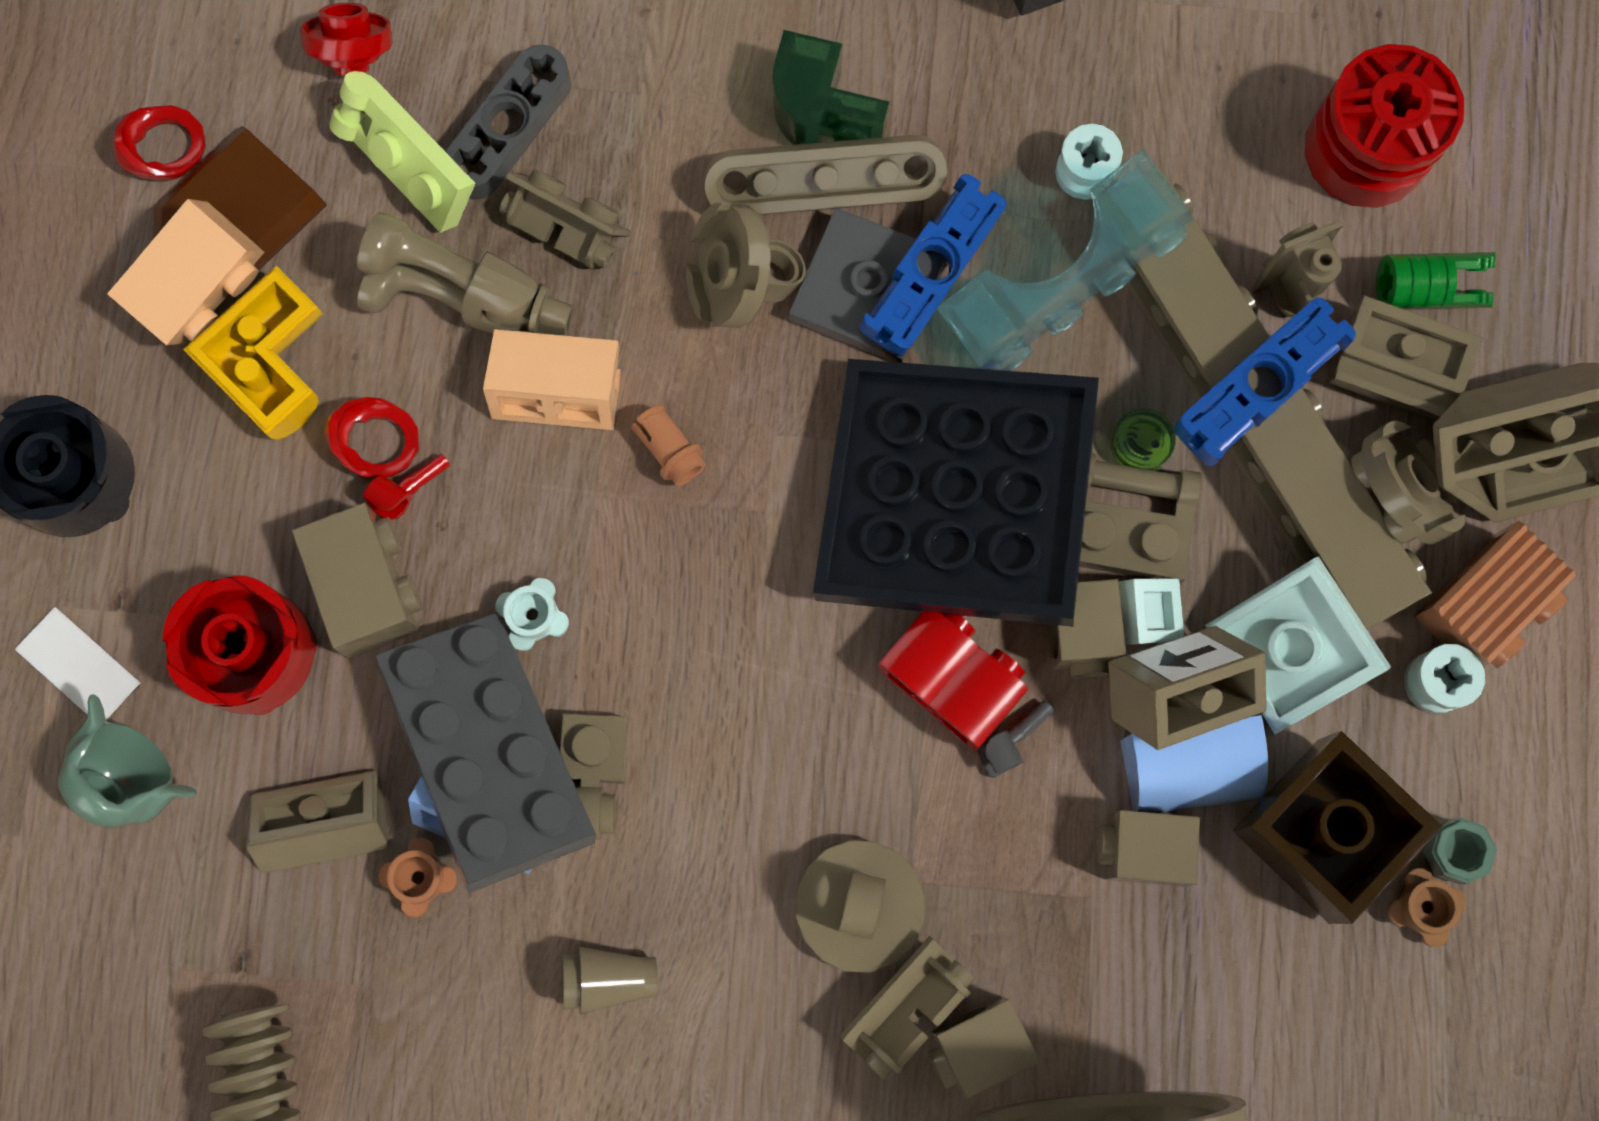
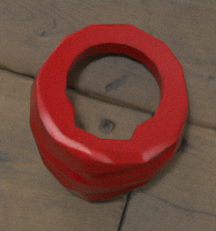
M173 105L144 107L127 114L116 125L112 141L116 161L126 172L142 179L155 181H171L185 176L200 163L206 149L202 124L188 110ZM176 124L186 129L191 135L190 150L178 161L167 164L156 161L145 162L138 154L136 144L145 138L147 131L158 125Z
M363 397L347 401L330 414L325 426V437L330 452L346 469L362 478L374 479L382 474L387 478L393 477L408 469L419 452L418 427L410 414L382 398ZM373 419H380L396 424L405 436V447L401 455L394 461L386 464H373L361 459L357 451L349 447V434L356 423H367Z

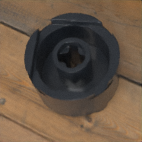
M54 395L25 398L10 405L0 414L5 417L0 422V508L4 512L45 534L57 537L87 535L99 530L109 522L119 520L126 514L134 484L135 467L127 443L115 429L81 405Z

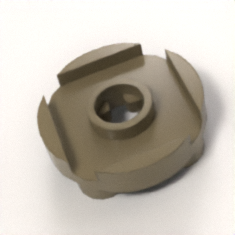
M1390 421L1364 438L1362 450L1351 458L1353 471L1366 487L1372 488L1379 502L1386 510L1384 512L1385 524L1398 541L1408 543L1416 538L1423 543L1435 544L1459 531L1464 526L1465 514L1454 518L1455 513L1452 506L1459 502L1460 499L1437 485L1434 446L1426 438L1414 444L1408 437L1402 434L1412 428L1411 426L1401 421Z

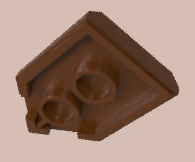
M241 126L154 208L153 239L187 199L206 201L264 251V254L254 264L260 270L327 205L304 180L247 128Z

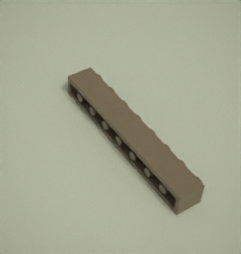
M1164 169L1099 202L1089 225L1196 399H1201L1270 338L1257 318L1258 310L1252 295L1244 286L1236 285L1225 267V256L1221 246L1213 236L1203 233L1193 217V206L1188 194L1179 184H1172ZM1255 367L1249 371V385L1259 396L1274 397L1280 393L1281 382L1276 372L1266 367ZM1300 389L1259 427L1256 425L1252 427L1228 450L1300 566L1319 556L1365 628L1369 629L1432 593L1425 583L1427 579L1426 571L1419 558L1409 549H1404L1401 543L1388 530L1384 520V512L1386 510L1375 495L1368 493L1363 483L1355 475L1351 464L1353 454L1345 444L1339 441L1336 442L1323 422L1324 412L1316 396L1308 389Z

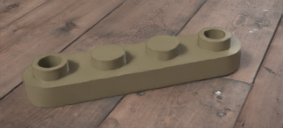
M907 135L729 150L720 153L711 160L705 172L704 182L705 193L711 205L714 203L745 204L752 207L759 214L925 200L934 196L942 188L946 181L948 167L944 154L932 139L922 135ZM920 156L924 158L925 165L920 172L910 174L904 170L905 162L910 157ZM732 171H738L746 177V181L740 188L732 189L724 184L723 179L725 175Z

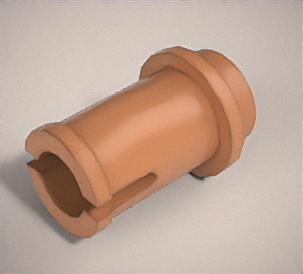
M662 404L655 405L644 411L637 417L636 420L638 422L631 425V430L639 436L661 465L660 476L665 481L672 480L676 486H682L697 477L705 468L706 462L701 457L704 452L699 444H691Z

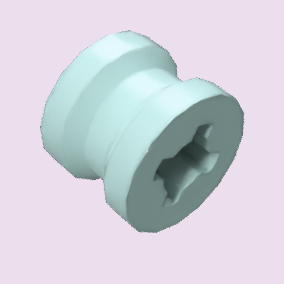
M1092 123L1080 125L1070 131L1063 142L1055 169L1057 183L1065 193L1074 198L1088 200L1098 198L1107 192L1114 181L1115 173L1121 164L1123 155L1121 142L1115 133L1103 125ZM1082 154H1087V156L1084 157V158H1082L1081 155H1082Z
M1444 644L1416 656L1407 665L1404 673V689L1409 700L1418 709L1430 714H1443L1473 703L1481 695L1485 685V670L1480 659L1470 649L1458 644ZM1445 665L1448 666V670L1457 681L1450 679L1449 675L1445 672Z

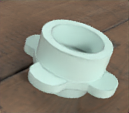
M537 578L532 581L530 586L520 587L512 593L505 592L501 594L496 601V612L505 619L511 631L509 635L513 647L519 651L532 649L535 641L549 635L560 637L568 629L569 619L565 613L558 610L554 600L555 586L547 579ZM530 609L538 611V616L535 620H529L526 617Z

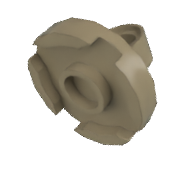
M714 203L702 213L693 230L691 242L701 244L698 251L697 265H686L688 297L696 317L700 321L712 322L713 327L740 329L754 318L763 301L781 302L785 300L799 286L806 275L805 263L797 250L785 241L768 238V231L760 214L749 205ZM770 262L776 264L783 271L786 281L778 280L770 275Z
M849 840L826 849L807 866L797 888L795 916L804 941L822 961L845 972L871 973L895 964L915 945L925 922V894L917 872L899 852L876 841Z

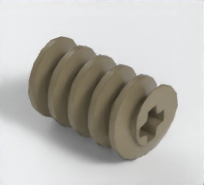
M290 1003L222 1014L221 1019L202 1029L203 1037L224 1041L223 1047L205 1056V1065L226 1068L227 1073L207 1085L208 1093L229 1096L228 1103L210 1113L211 1121H299L301 1119V1112L298 1109L283 1107L279 1104V1102L298 1091V1084L296 1082L277 1079L278 1073L295 1064V1056L274 1051V1046L293 1036L292 1028L271 1024L272 1018L290 1009Z

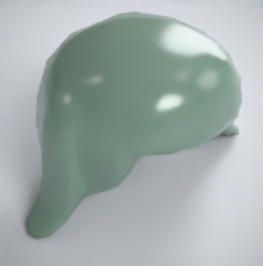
M94 694L89 696L87 701L88 716L66 747V755L58 777L59 791L75 814L87 822L106 828H116L127 824H141L149 822L159 815L174 798L179 796L191 797L197 794L196 790L192 787L173 784L170 765L165 755L155 743L130 727L107 722L99 697ZM123 776H127L134 789L120 782Z

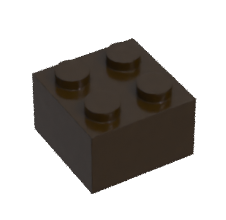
M1339 731L1318 739L1232 831L1328 924H1353L1443 826L1345 733Z

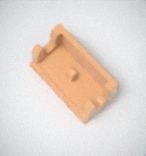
M494 329L483 386L491 419L614 431L621 369H617L619 357L618 341Z

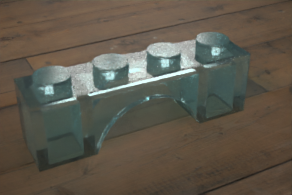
M1143 149L1090 189L1094 207L1092 235L1085 251L1069 269L1054 278L1037 283L1010 281L986 269L937 307L940 314L981 369L997 370L999 368L1000 370L1011 371L1032 354L1033 350L1029 346L1031 343L1049 330L1053 335H1057L1072 326L1084 314L1080 306L1100 291L1104 297L1115 293L1135 276L1136 273L1132 269L1133 266L1152 252L1157 258L1167 254L1187 237L1188 232L1184 228L1193 222L1190 211Z

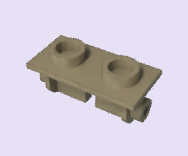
M533 169L530 176L507 173L506 179L519 185L517 192L509 191L500 204L499 211L507 216V223L543 242H548L556 223L563 226L554 248L584 263L591 269L597 265L606 269L612 262L616 253V247L609 243L613 235L629 237L632 232L615 222L619 214L617 211L589 197H585L582 204L563 195L566 184L542 171Z
M1339 220L1319 229L1315 223H1308L1284 235L1279 241L1281 246L1276 254L1264 262L1265 269L1252 286V293L1255 294L1269 288L1279 310L1289 317H1294L1309 302L1319 298L1318 295L1324 293L1341 272V260L1331 241L1344 226L1342 221Z
M929 936L869 1004L859 1012L857 1017L839 1037L863 1058L865 1063L883 1080L892 1070L899 1074L903 1070L902 1067L929 1038L916 1025L926 1016L939 1027L957 1005L970 995L967 986L975 978L959 962L953 960Z

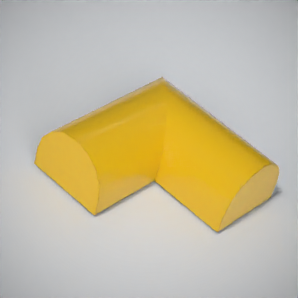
M275 266L183 350L271 439H283L296 432L311 418L317 408L318 396L279 355L321 318L323 313Z

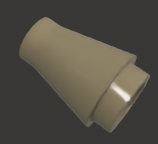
M578 947V954H562L563 1009L579 1008L580 1015L641 998L657 997L656 957H637Z

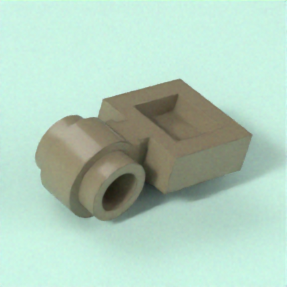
M563 714L560 754L572 781L581 782V785L576 790L594 828L596 840H601L603 833L614 834L616 829L617 795L606 794L603 783H626L630 720L624 716Z

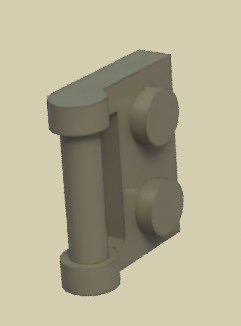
M1092 453L1080 567L1144 579H1179V583L1182 584L1186 579L1195 508L1201 489V473L1182 469L1179 475L1102 462L1097 461L1096 454ZM1095 485L1173 499L1171 515L1088 501L1090 486Z

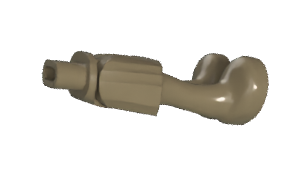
M381 212L377 213L367 226L357 257L358 270L365 272L357 298V307L370 313H379L388 307L397 293L400 291H412L431 296L447 304L462 314V319L467 326L482 331L494 333V329L568 336L574 306L549 297L550 289L540 283L537 287L535 279L510 262L489 251L485 252L480 263L467 259L410 229L403 220Z

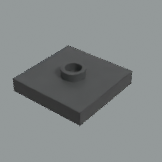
M835 207L790 309L789 321L891 362L903 363L906 354L901 357L891 354L860 331L859 324L865 313L870 314L893 281L891 279L893 273L916 239ZM936 251L920 253L917 256L919 271L926 278L938 280L946 258Z

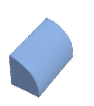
M1262 715L1240 720L1160 750H1156L1134 734L1120 740L1133 811L1163 813L1260 799L1265 794L1268 782V752Z

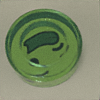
M1144 408L1125 414L1115 426L1110 438V449L1119 465L1153 471L1158 470L1166 463L1172 455L1176 444V435L1170 421L1163 414Z

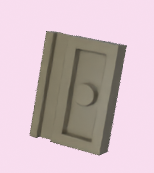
M1364 295L1357 302L1350 325L1356 332V337L1344 351L1340 350L1339 360L1334 373L1331 375L1329 384L1436 422L1453 402L1465 392L1483 337Z

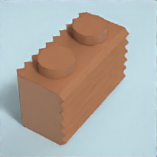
M1517 521L1493 536L1414 617L1443 645L1458 644L1468 648L1480 659L1482 666L1492 663L1496 668H1499L1514 657L1525 645L1526 641L1518 634L1533 619L1540 625L1555 615L1566 604L1569 598L1562 592V589L1576 574L1573 569L1566 567L1564 560L1556 557L1555 551L1546 547L1545 542L1538 540L1536 534L1527 529L1526 524Z

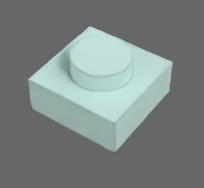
M1130 579L1118 581L1125 645L1162 644L1184 636L1179 579Z

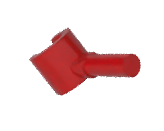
M440 454L415 473L407 476L399 485L383 474L379 475L365 489L363 497L368 501L367 505L382 518L388 516L390 520H396L407 510L412 495L418 492V489L450 467V463L443 454Z

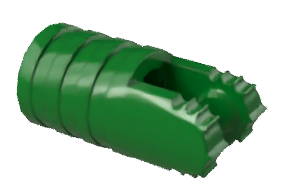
M1496 252L1387 254L1382 257L1377 269V299L1404 310L1493 308V292H1487L1485 289H1466L1464 292H1456L1457 269L1487 271L1489 268H1495Z

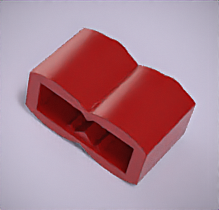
M922 612L880 660L878 670L913 701L928 711L955 737L976 752L1028 691L1029 688L1020 680L1025 671L1015 660L1000 649L995 648L989 654L980 648L971 639L976 632L975 629L961 615Z

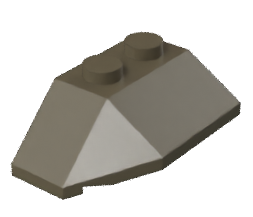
M1577 363L1463 392L1433 424L1437 485L1495 523L1599 496V363Z

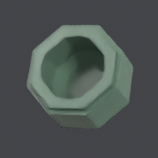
M1461 817L1442 823L1443 827L1424 847L1423 855L1434 875L1456 884H1469L1491 873L1497 851L1485 826Z

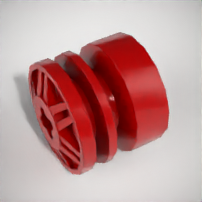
M1385 44L1363 51L1344 67L1330 93L1325 97L1305 133V159L1313 178L1330 196L1351 206L1379 208L1402 200L1421 183L1431 171L1433 165L1451 147L1463 125L1464 95L1455 74L1438 57L1415 46Z

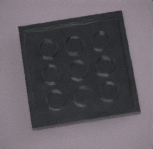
M848 359L813 588L815 600L1074 627L1099 378Z

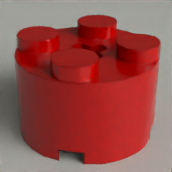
M230 575L232 577L214 581L206 580L192 586L175 602L163 626L162 641L166 642L168 661L165 664L174 683L189 696L235 714L265 715L290 700L307 680L318 644L315 633L312 631L310 623L302 610L290 599L267 584L244 575ZM240 637L247 643L241 653L233 647Z

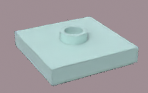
M1319 556L1205 625L1207 628L1217 626L1265 652L1266 711L1261 714L1274 734L1281 732L1391 668Z

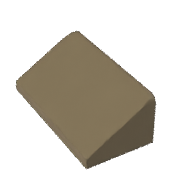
M377 770L249 794L246 848L261 872H273L376 852L388 847V832L380 777Z

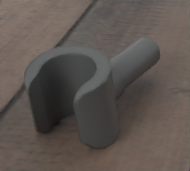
M1041 701L1016 725H1012L1008 730L995 735L980 747L979 757L991 778L997 777L1024 762L1015 743L1025 739L1054 712L1053 707L1047 701Z

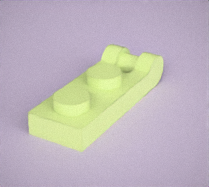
M353 71L347 73L339 92L343 103L335 106L329 122L331 131L345 141L354 142L440 233L458 226L476 183L376 79L364 72Z

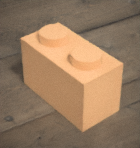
M187 199L107 294L165 345L185 344L189 340L192 342L219 318L214 311L228 294L236 297L253 282L259 272L254 264L264 254V251L210 203Z

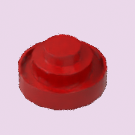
M336 3L322 7L318 12L319 16L312 17L303 22L300 27L304 52L308 56L319 59L322 64L333 67V72L338 75L345 76L353 71L367 72L369 64L377 61L381 54L391 49L393 44L390 21L385 16L368 12L366 6L358 3Z

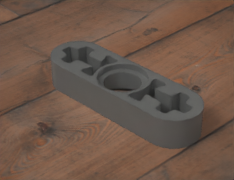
M534 45L521 52L445 151L459 166L465 161L474 165L481 158L485 171L481 175L474 172L468 174L476 183L469 199L485 198L498 188L507 176V173L511 171L567 97L571 88V78L567 62L562 53L556 48L548 45ZM551 68L554 80L550 83L547 80L541 79L534 87L531 73L535 70L538 73L544 74ZM530 93L535 107H532L526 99ZM504 110L520 112L524 116L522 127L517 132L509 135L495 132L491 128V124L499 112ZM481 137H484L490 145L486 151L481 142Z

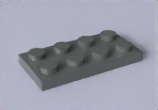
M498 612L375 655L378 671L468 894L595 844L596 833Z

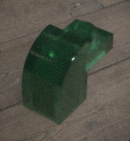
M783 30L772 77L774 115L786 139L791 144L798 145L822 143L823 136L833 138L834 141L883 138L887 129L890 101L837 89L841 74L842 43Z

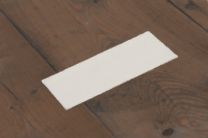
M56 607L15 648L22 657L87 715V701L91 694L99 697L104 708L105 720H107L140 684L135 677Z

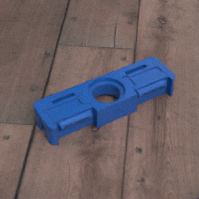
M963 174L959 177L953 187L956 191L953 192L935 220L927 223L891 277L893 281L870 314L865 313L859 324V329L865 336L897 357L904 356L1006 208L1005 199L994 190L988 196L978 191L981 181L970 174ZM925 251H936L942 254L949 265L948 275L940 280L926 278L918 269L917 256Z
M1315 298L1181 416L1174 426V432L1202 463L1207 466L1216 465L1224 457L1223 453L1252 427L1255 425L1259 427L1302 389L1312 378L1311 375L1336 354L1340 348L1344 351L1354 341L1356 337L1354 328L1346 320H1342L1337 325L1329 317L1334 308L1325 299ZM1255 367H1266L1276 372L1281 382L1280 393L1274 397L1259 396L1249 385V371Z

